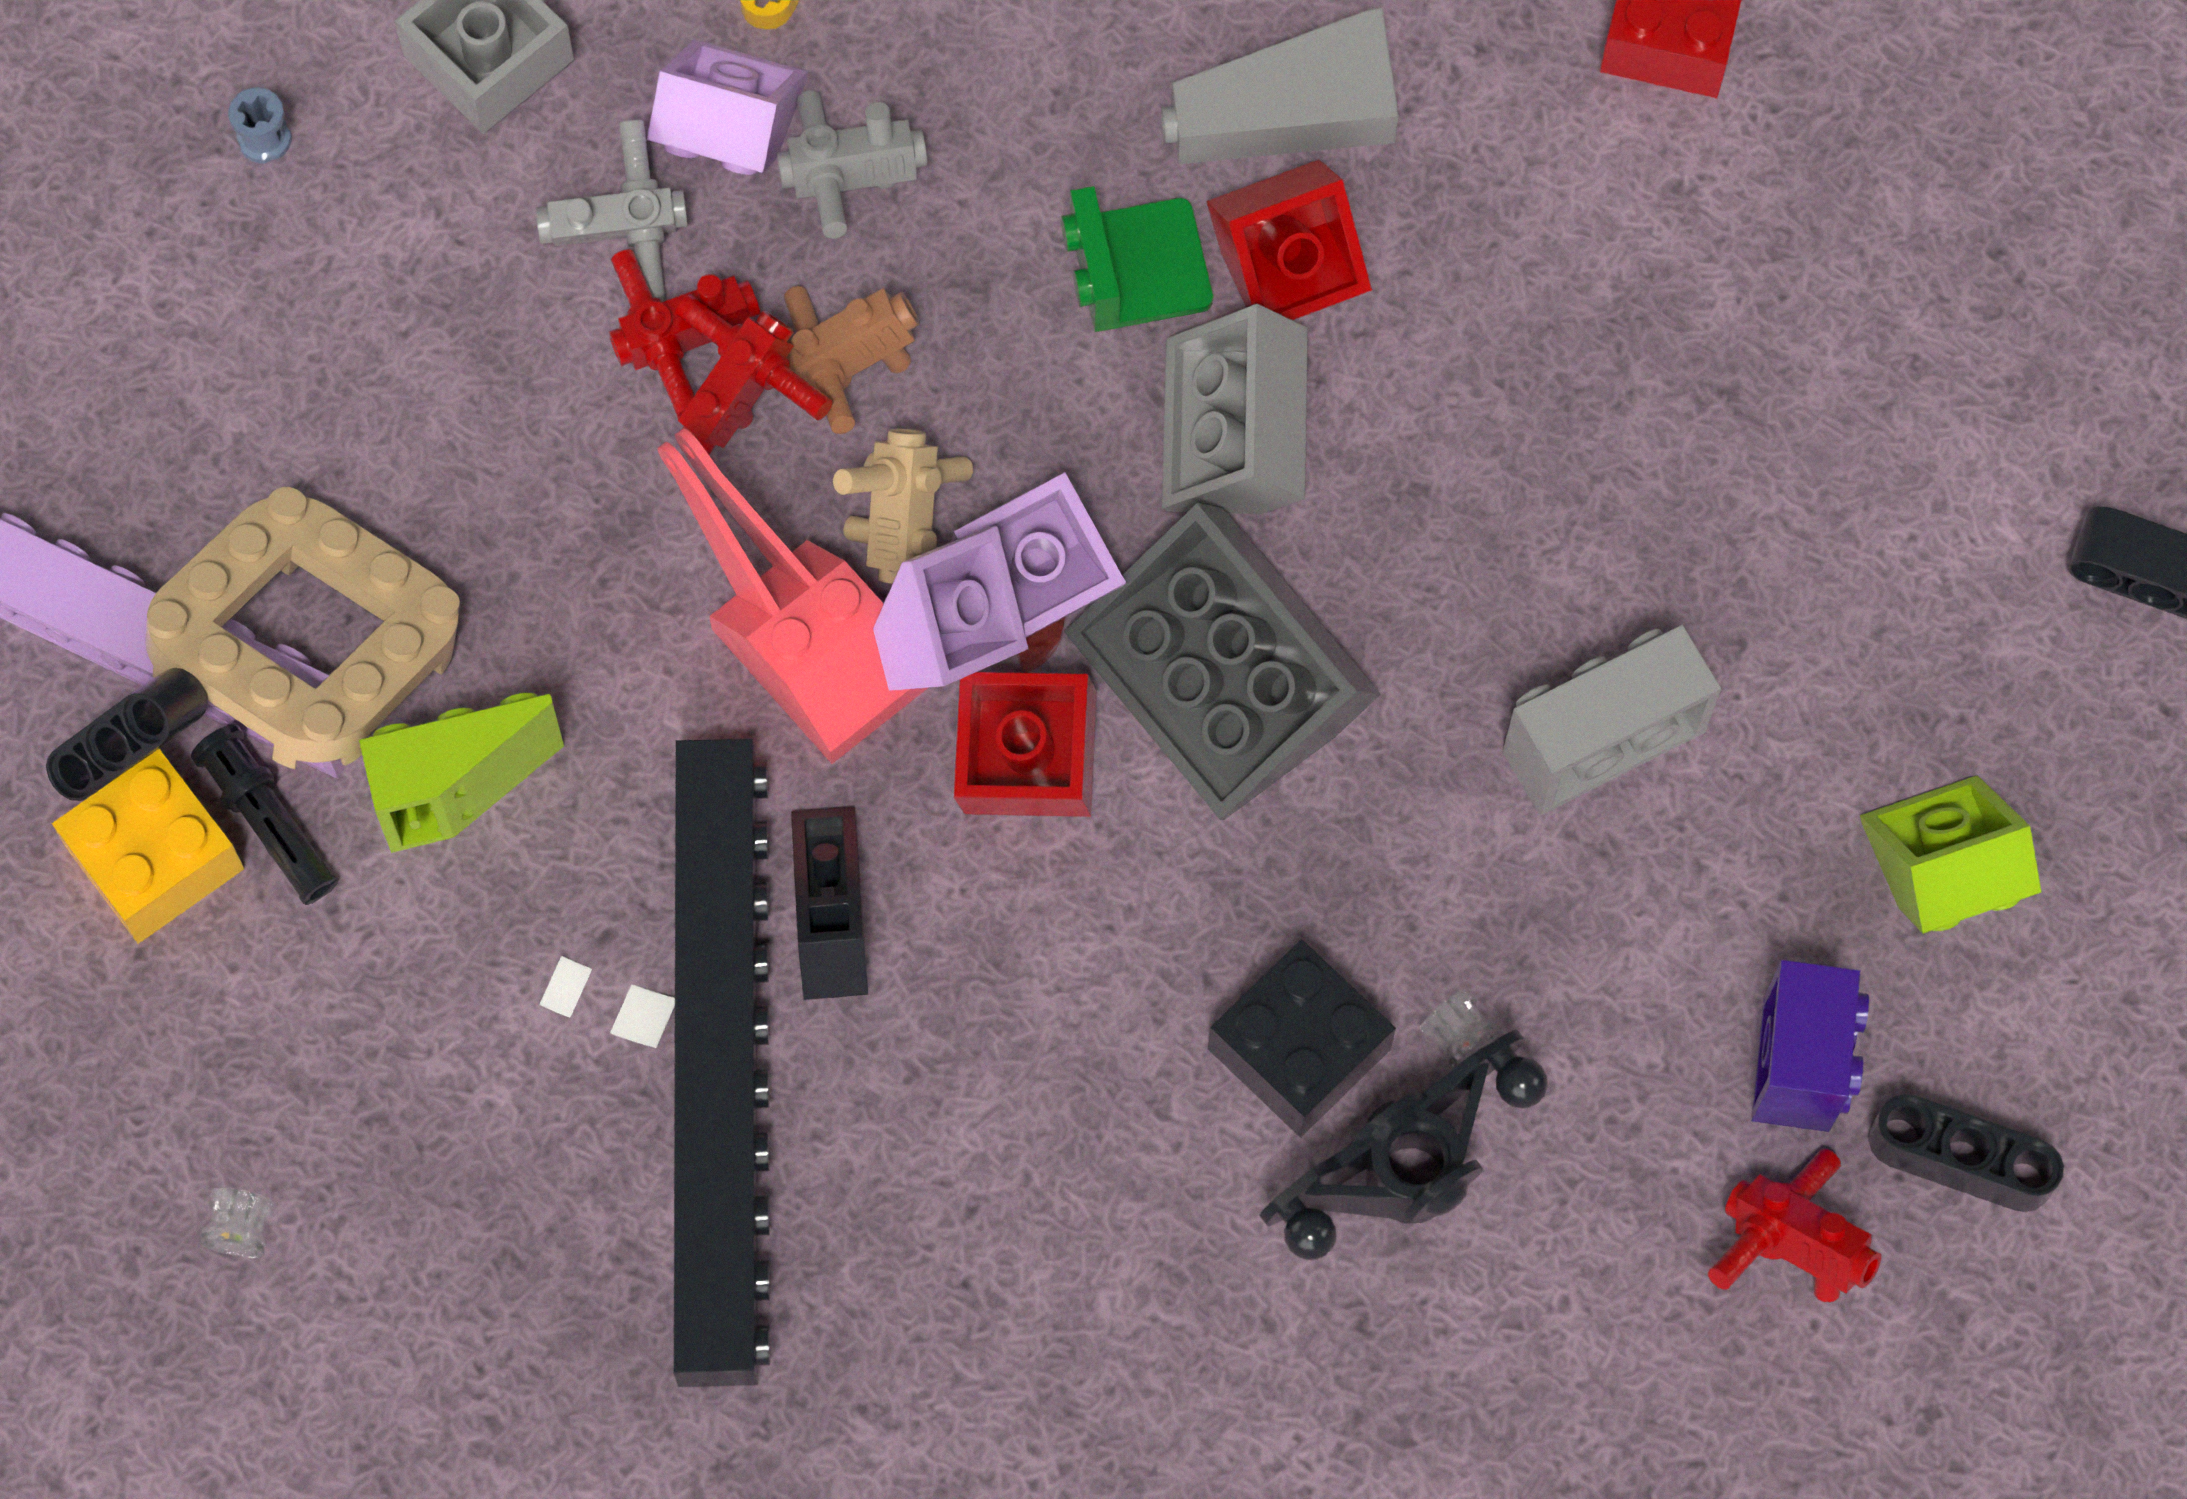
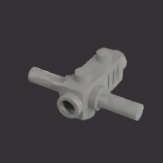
M811 90L801 93L797 98L803 133L800 137L787 138L788 151L776 152L782 189L794 187L796 199L816 197L823 234L831 239L840 238L847 232L840 192L873 186L883 189L890 188L898 182L917 180L916 168L928 166L922 129L910 131L908 119L891 122L890 109L886 104L876 102L867 106L865 110L867 126L834 131L831 127L826 126L820 94Z
M624 121L619 123L626 182L621 184V193L547 202V206L536 207L539 239L541 244L553 243L554 246L627 238L628 246L635 248V256L653 298H659L664 302L666 298L659 244L665 242L664 233L676 232V228L688 227L683 190L671 191L670 187L658 189L657 180L650 177L644 121Z

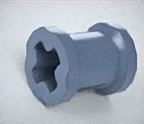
M260 87L249 88L238 93L230 103L228 115L230 124L237 133L236 138L241 147L242 154L252 162L267 163L273 159L283 157L290 148L292 136L284 119L285 115L281 100L269 89Z

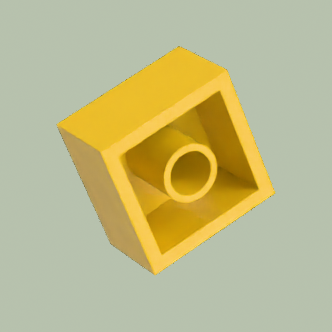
M160 749L147 756L51 823L65 848L137 944L244 870L232 843Z

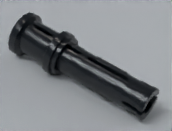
M231 724L215 730L196 745L190 755L191 759L197 767H205L222 791L220 800L226 809L232 810L235 813H242L265 846L269 855L274 859L299 894L301 902L305 905L315 903L330 893L336 887L338 880L326 868L304 836L302 830L296 825L272 791L275 786L274 776L268 767H260L242 742L245 735L241 728L236 724ZM274 826H275L276 829L279 831V833L281 834V836L284 838V840L286 841V843L288 844V846L291 848V850L293 851V853L295 854V856L297 857V859L294 857V855L292 854V852L290 851V849L287 847V845H286L285 842L282 840V838L280 837V835L278 834V832L275 830Z

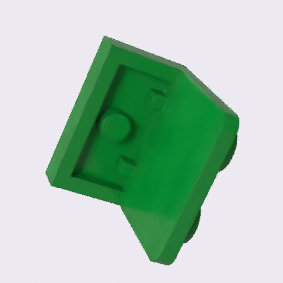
M1094 186L1070 190V214L1060 216L1062 235L1066 251H1076L1080 269L1073 270L1079 307L1089 306L1095 332L1202 313L1211 308L1213 292L1192 205L1188 200L1176 198L1100 212Z

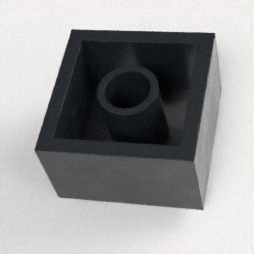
M1301 939L1210 1027L1208 1050L1301 1138L1391 1050L1396 1027Z

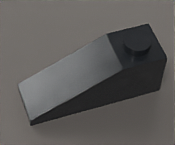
M855 807L792 811L797 940L803 1000L868 995Z

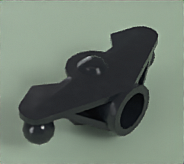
M1517 1029L1504 1034L1471 1054L1425 1091H1414L1398 1101H1389L1378 1107L1368 1118L1367 1125L1362 1128L1348 1146L1311 1168L1272 1200L1261 1211L1259 1216L1267 1226H1272L1284 1220L1286 1223L1284 1240L1289 1250L1299 1258L1316 1260L1326 1256L1333 1249L1337 1239L1336 1226L1332 1218L1323 1211L1390 1218L1404 1224L1424 1223L1432 1218L1449 1213L1462 1203L1467 1195L1468 1185L1484 1171L1477 1160L1463 1163L1486 1076L1496 1070V1089L1501 1099L1511 1107L1525 1109L1538 1104L1546 1094L1548 1080L1543 1067L1532 1058L1518 1057L1515 1054L1525 1041ZM1470 1090L1459 1133L1457 1134L1455 1128L1440 1114ZM1416 1148L1432 1156L1442 1171L1435 1179L1425 1184H1411L1403 1181L1394 1173L1389 1163V1155L1401 1149ZM1366 1170V1186L1341 1185Z

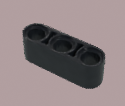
M2110 507L2090 508L2086 512L2068 565V571L2071 575L2086 584L2187 619V534Z
M172 668L126 696L51 752L47 758L46 770L52 786L60 795L73 801L87 799L203 716L206 712L207 698L201 683L190 672L184 669Z
M1902 1094L1892 1097L1883 1105L1869 1129L1868 1142L1871 1152L1879 1161L1887 1166L2014 1211L2029 1212L2037 1210L2047 1202L2063 1178L2064 1164L2061 1155L2054 1146L2044 1140L1919 1096ZM1903 1120L1909 1123L1916 1131L1917 1141L1902 1143L1894 1139L1889 1133L1887 1122ZM1965 1142L1973 1146L1978 1152L1980 1164L1970 1166L1957 1161L1952 1155L1950 1144ZM2027 1164L2034 1167L2041 1175L2042 1187L2031 1188L2020 1183L2015 1176L2014 1165Z

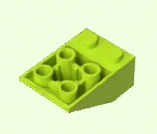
M535 693L515 694L502 700L500 706L476 712L470 708L449 710L439 715L437 721L414 727L405 723L387 725L376 730L372 737L359 740L375 813L391 853L454 838L564 747L551 694L538 696Z

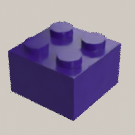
M1781 960L1763 998L1752 1122L1830 1132L1839 1114H1848L1852 1095H1859L1864 1066L1863 1056H1855L1853 1051L1858 1032L1864 1033L1869 1011V994L1859 993L1861 970Z

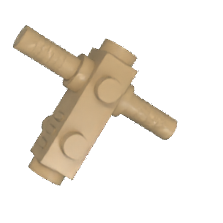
M889 429L887 440L875 441L874 452L867 457L864 467L840 469L836 471L833 477L834 488L839 494L871 492L870 518L850 516L844 524V536L847 540L868 544L866 566L879 569L878 581L893 584L902 562L936 549L937 537L932 531L934 493L943 483L967 481L973 474L972 462L967 457L937 459L938 446L925 444L926 432L920 430Z

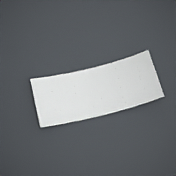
M561 956L539 1005L570 1018L592 969ZM631 984L610 1033L656 1048L675 1007V998Z

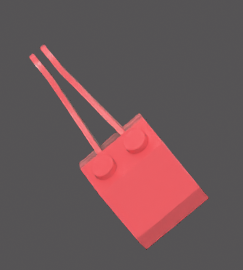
M682 428L675 434V438L689 462L773 566L763 575H758L704 485L682 455L669 442H664L657 450L661 459L676 480L736 596L709 616L711 629L830 763L833 764L928 688L889 691L873 631L884 603L848 563L808 540L791 552L722 474L694 435L687 429Z

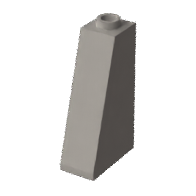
M1383 9L1366 10L1172 83L1171 106L1161 107V121L1164 143L1176 144L1178 164L1395 143L1399 115Z

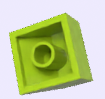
M1978 775L1860 815L1863 828L1898 908L1922 934L1929 931L1951 929L1958 925L1961 920L1990 910L2009 909L2022 899L2042 893L2030 825Z

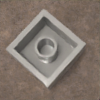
M420 0L394 21L403 56L482 134H485L574 61L568 25L542 0Z

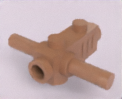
M801 286L792 287L784 294V300L796 330L792 340L789 341L794 347L786 357L790 361L789 368L833 401L832 407L826 415L830 428L836 434L847 433L855 426V420L844 390L851 382L852 376L880 360L883 361L892 373L905 371L911 363V357L903 347L915 341L911 329L920 325L918 316L903 292L891 297L882 288L865 299L858 298L851 301L845 310L819 324L806 288Z

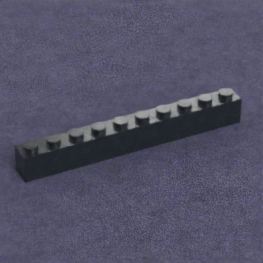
M753 739L676 740L673 1373L678 1387L758 1385V1366H770L771 1360L770 1326L758 1325V1300H770L769 1260H758V1236L770 1235L769 1196H758L757 1172L770 1171L769 1132H757V1108H769L770 1105L769 1069H757V1045H769L770 1034L769 1007L757 1006V983L769 982L768 943L757 944V921L769 920L768 882H757V860L769 858L768 821H757L756 799H768L769 778L768 761L756 760Z

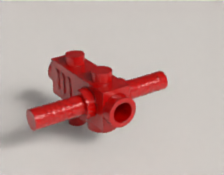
M631 249L622 250L612 256L611 262L626 294L630 308L626 316L618 318L619 328L608 332L613 350L621 367L632 363L635 371L647 366L652 370H658L679 419L695 395L680 360L684 357V352L712 342L676 315L675 311L679 302L685 296L691 294L711 309V311L715 312L732 326H735L737 324L743 325L748 317L753 318L761 314L756 296L748 280L737 283L735 276L720 280L717 276L708 274L698 280L696 290L662 302L659 298H653L634 251Z
M691 294L685 296L679 302L675 311L676 315L718 346V354L721 356L677 420L684 425L683 428L694 435L708 455L711 454L715 446L724 448L737 429H745L751 424L753 420L751 408L764 389H776L817 421L824 418L830 411L833 401L789 368L790 361L786 357L794 345L788 340L794 331L781 320L763 310L756 320L748 317L743 325L737 324L732 326Z
M1821 1149L1790 1183L1774 1182L1759 1174L1752 1183L1742 1180L1735 1186L1727 1200L1725 1213L1736 1219L1735 1233L1740 1235V1237L1708 1271V1277L1716 1287L1723 1290L1729 1289L1759 1255L1772 1260L1784 1259L1815 1276L1814 1295L1822 1302L1836 1301L1840 1297L1841 1291L1847 1294L1854 1285L1862 1289L1869 1285L1875 1277L1882 1259L1881 1253L1871 1248L1872 1234L1849 1223L1841 1214L1831 1213L1810 1201L1841 1167L1840 1159L1834 1152L1829 1149Z

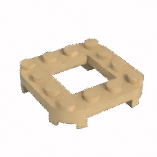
M282 487L274 490L269 498L260 500L243 510L160 588L148 608L145 645L148 657L153 664L154 678L172 668L184 669L193 674L201 683L206 693L207 701L274 744L272 760L292 769L296 768L297 760L316 763L341 759L342 764L346 766L362 755L360 739L367 738L433 670L442 675L447 669L453 654L460 600L456 592L450 589L435 574L338 511L320 501L305 497L302 492L295 488ZM300 566L384 621L316 689L222 628L280 570L289 576Z

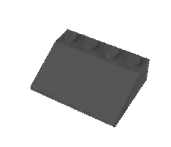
M1196 503L1122 575L1126 585L1096 600L1064 631L1220 820L1228 818L1334 739L1381 695L1223 508Z

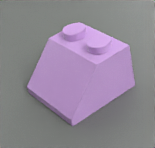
M693 39L660 70L647 140L663 144L664 149L675 156L696 158L701 155L722 161V166L725 169L735 173L746 175L757 172L763 173L777 158L776 152H780L798 105L797 98L805 86L808 71Z
M1066 473L1051 479L955 530L951 542L987 527L998 526L1026 638L1126 585V581Z
M998 526L987 527L902 562L873 628L889 691L946 686L1028 649Z

